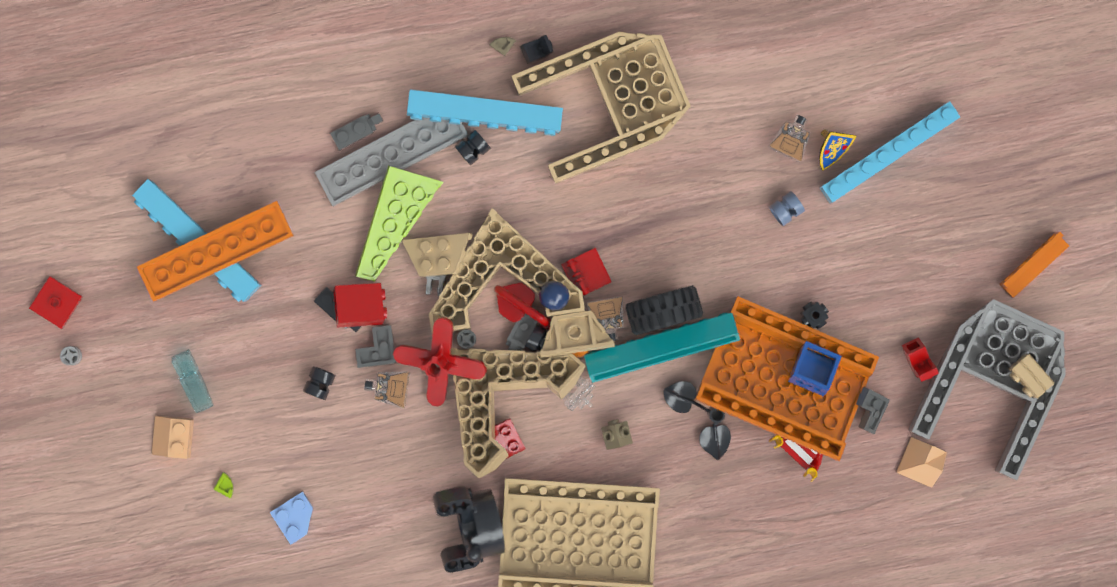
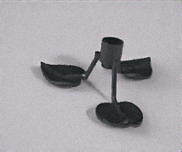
M679 381L664 388L665 401L674 411L687 413L690 411L692 404L707 412L709 419L714 422L713 427L708 426L701 431L699 442L707 453L716 460H719L726 453L731 441V433L728 427L718 425L724 420L725 413L713 407L708 409L693 401L697 393L695 387L689 382Z

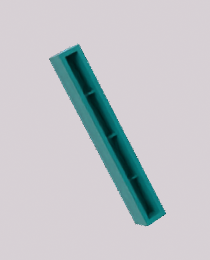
M722 313L715 318H704L697 323L684 324L677 329H666L662 333L656 335L649 334L642 339L629 340L625 344L615 345V347L601 351L594 350L584 355L589 377L592 383L740 341L733 313Z

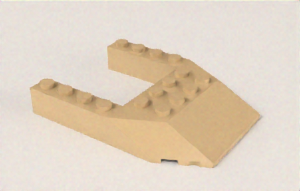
M617 32L512 75L519 96L590 67L618 134L613 139L549 164L548 168L555 184L662 140L691 107L662 35Z

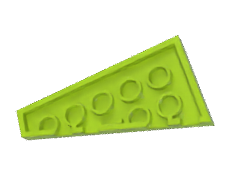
M388 165L357 267L356 277L375 282L391 255L398 249L399 244L407 236L422 214L423 209L432 200L437 189L443 184V181Z

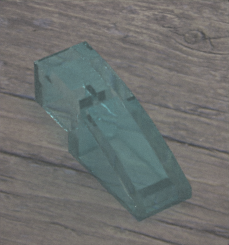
M190 349L173 356L171 362L195 413L214 406Z

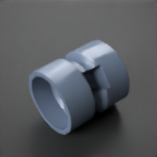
M792 191L784 195L782 201L777 200L769 206L770 211L781 226H785L792 221V216L797 217L805 211L803 205Z

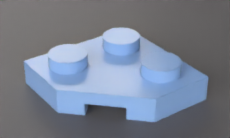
M301 492L270 512L290 545L308 534L313 506L305 493Z

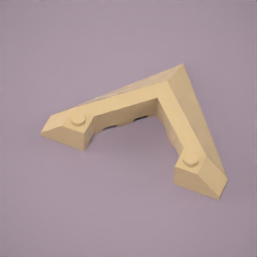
M492 208L471 245L468 247L464 258L461 260L458 273L452 275L429 313L431 332L433 333L434 322L440 317H446L452 321L453 331L471 329L468 310L501 267L537 294L541 286L549 281H558L567 287L570 296L567 305L561 310L554 311L545 307L547 318L584 312L582 291Z
M451 348L452 355L480 360L487 368L485 376L481 379L453 375L464 465L476 477L481 478L496 470L509 456L507 451L495 441L494 391L549 388L562 400L576 385L586 367L585 364L572 353L541 358L540 352L486 351L485 349L458 350L457 348Z

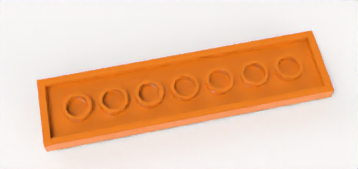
M275 201L137 266V269L152 301L155 302L283 242L294 235L278 201Z

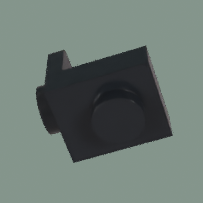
M543 35L539 39L520 46L527 64L546 58L554 52L552 42L548 39L547 35Z

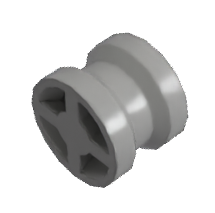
M75 346L65 347L60 353V359L65 365H76L82 360V352Z

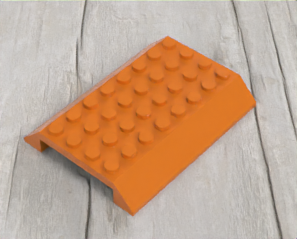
M737 296L730 313H733L740 341L714 348L695 400L836 461H840L846 446L847 434L858 408L856 402L863 387H866L869 377L873 374L879 357ZM806 341L842 356L830 389L824 396L788 382L800 348ZM807 348V349L810 350V351H813V352H815V353H818V354H820V355H822V356H825V357H827V358H829V359L834 360V358H832V357H830V356H827V355H825V354H822V353H820V352H818V351H815V350H813V349H811V348Z

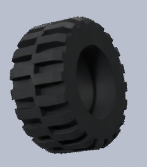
M693 285L626 304V312L631 330L635 335L697 319L703 315L697 288Z

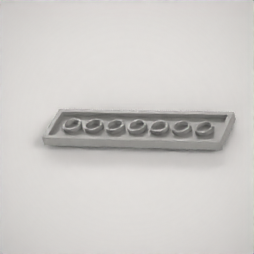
M422 117V120H414L316 171L315 174L331 205L334 207L383 181L388 165L404 170L466 138L468 133L462 122L456 125L450 124L449 120L432 122L429 121L430 118Z

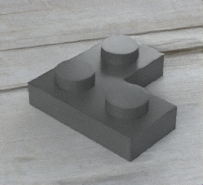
M392 325L372 327L374 347L355 349L358 368L396 363L393 356L395 349Z
M863 387L856 405L866 409L858 427L875 434L890 399Z

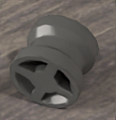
M462 330L457 335V343L462 348H471L476 343V335L471 330Z

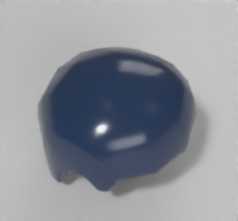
M558 281L546 282L541 286L538 293L540 303L547 309L553 311L561 310L569 301V290Z

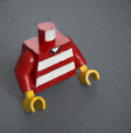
M778 435L769 439V442L773 440L776 442L774 449L781 447L803 469L807 470L803 477L810 474L812 476L810 482L817 477V471L822 463V454Z

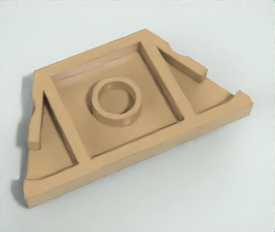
M464 233L403 240V244L420 277L457 274L461 266V260L466 253L465 247L468 240H471L472 234Z
M592 311L553 316L540 355L543 358L615 347V344Z

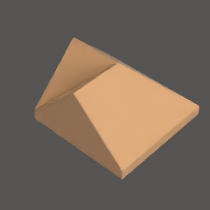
M911 437L896 472L924 485L933 487L943 471L947 452Z

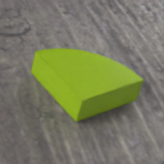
M223 472L214 490L231 498L234 490L231 478Z

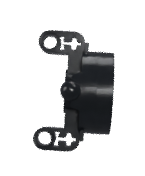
M460 486L441 490L433 495L432 500L437 515L446 517L457 514L459 530L463 544L447 547L441 551L440 556L445 571L454 573L478 566L480 562H484L483 558L505 553L502 525L491 489L472 492L471 488L467 489Z

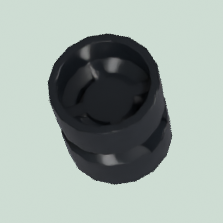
M476 130L467 136V141L462 140L455 146L470 166L479 159L478 155H484L491 149Z
M536 325L525 346L533 351L539 350L541 352L547 335L546 329Z
M313 366L309 374L311 380L306 382L303 392L326 400L330 391L328 386L333 384L336 375Z

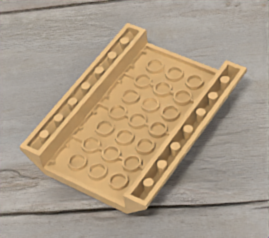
M505 478L502 525L505 553L500 556L498 587H654L653 576L660 488Z

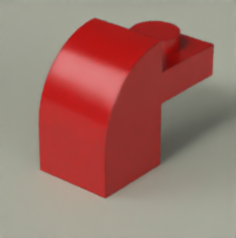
M919 337L901 345L912 371L921 382L939 374L937 367L931 361L927 349Z

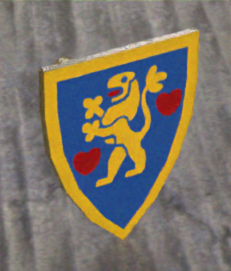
M827 129L821 132V135L825 138L819 154V164L822 171L836 163L848 151L856 135L832 132Z

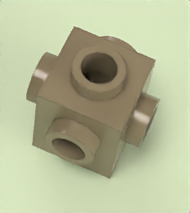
M619 419L608 422V426L601 428L607 450L633 443L627 421L619 422Z

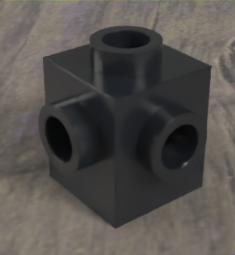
M810 301L802 307L803 311L800 313L802 316L800 319L804 325L813 329L815 327L820 329L827 324L825 320L829 318L827 315L829 311L823 303L819 304L818 302L813 303ZM815 311L819 313V317L817 319H814L812 317V314Z

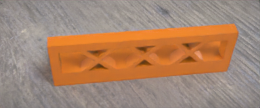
M1060 231L1050 236L999 284L1011 298L1020 293L1069 247L1062 238L1064 235Z

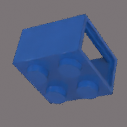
M806 341L800 348L788 382L824 396L830 389L842 356ZM807 348H811V349H813V350H815V351H818V352H820V353H822V354H825V355H827V356H830V357L834 358V360L829 359V358H827V357H825V356H822V355H820V354H818V353H815V352H813V351H810V350H808Z

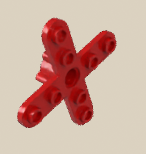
M440 317L434 322L431 350L399 345L393 353L394 359L398 363L418 367L425 371L428 376L427 400L432 406L436 407L441 406L446 400L449 374L471 379H481L487 372L486 365L482 361L451 354L453 323L446 317Z

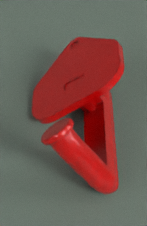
M523 283L506 286L496 285L494 287V292L497 294L499 313L511 322H518L526 313L539 322L544 329L550 328L552 320L531 307L535 300V293L532 289Z

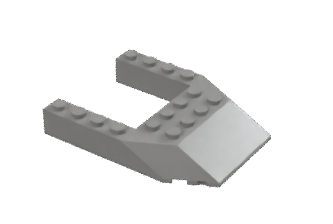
M991 300L957 329L937 366L939 374L932 377L908 431L925 439H930L960 372L963 371L1027 401L995 470L1009 478L1018 480L1066 375L1064 368V331L999 301ZM1024 354H1030L1054 382V385L1039 398H1033V396L1029 398L1022 390L1024 386L1020 382L1016 383L1009 375L1012 373L1009 367Z

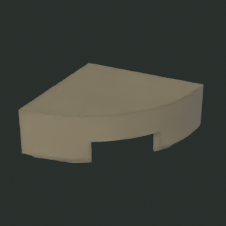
M501 37L495 39L489 45L503 56H506L516 40L510 37Z

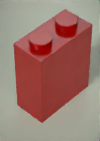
M381 283L337 285L334 287L337 328L383 325L384 320L387 319V308L383 307V300H385L386 295L385 289L381 287Z

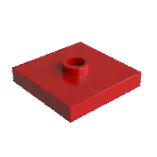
M49 276L29 309L60 329H63L83 296Z

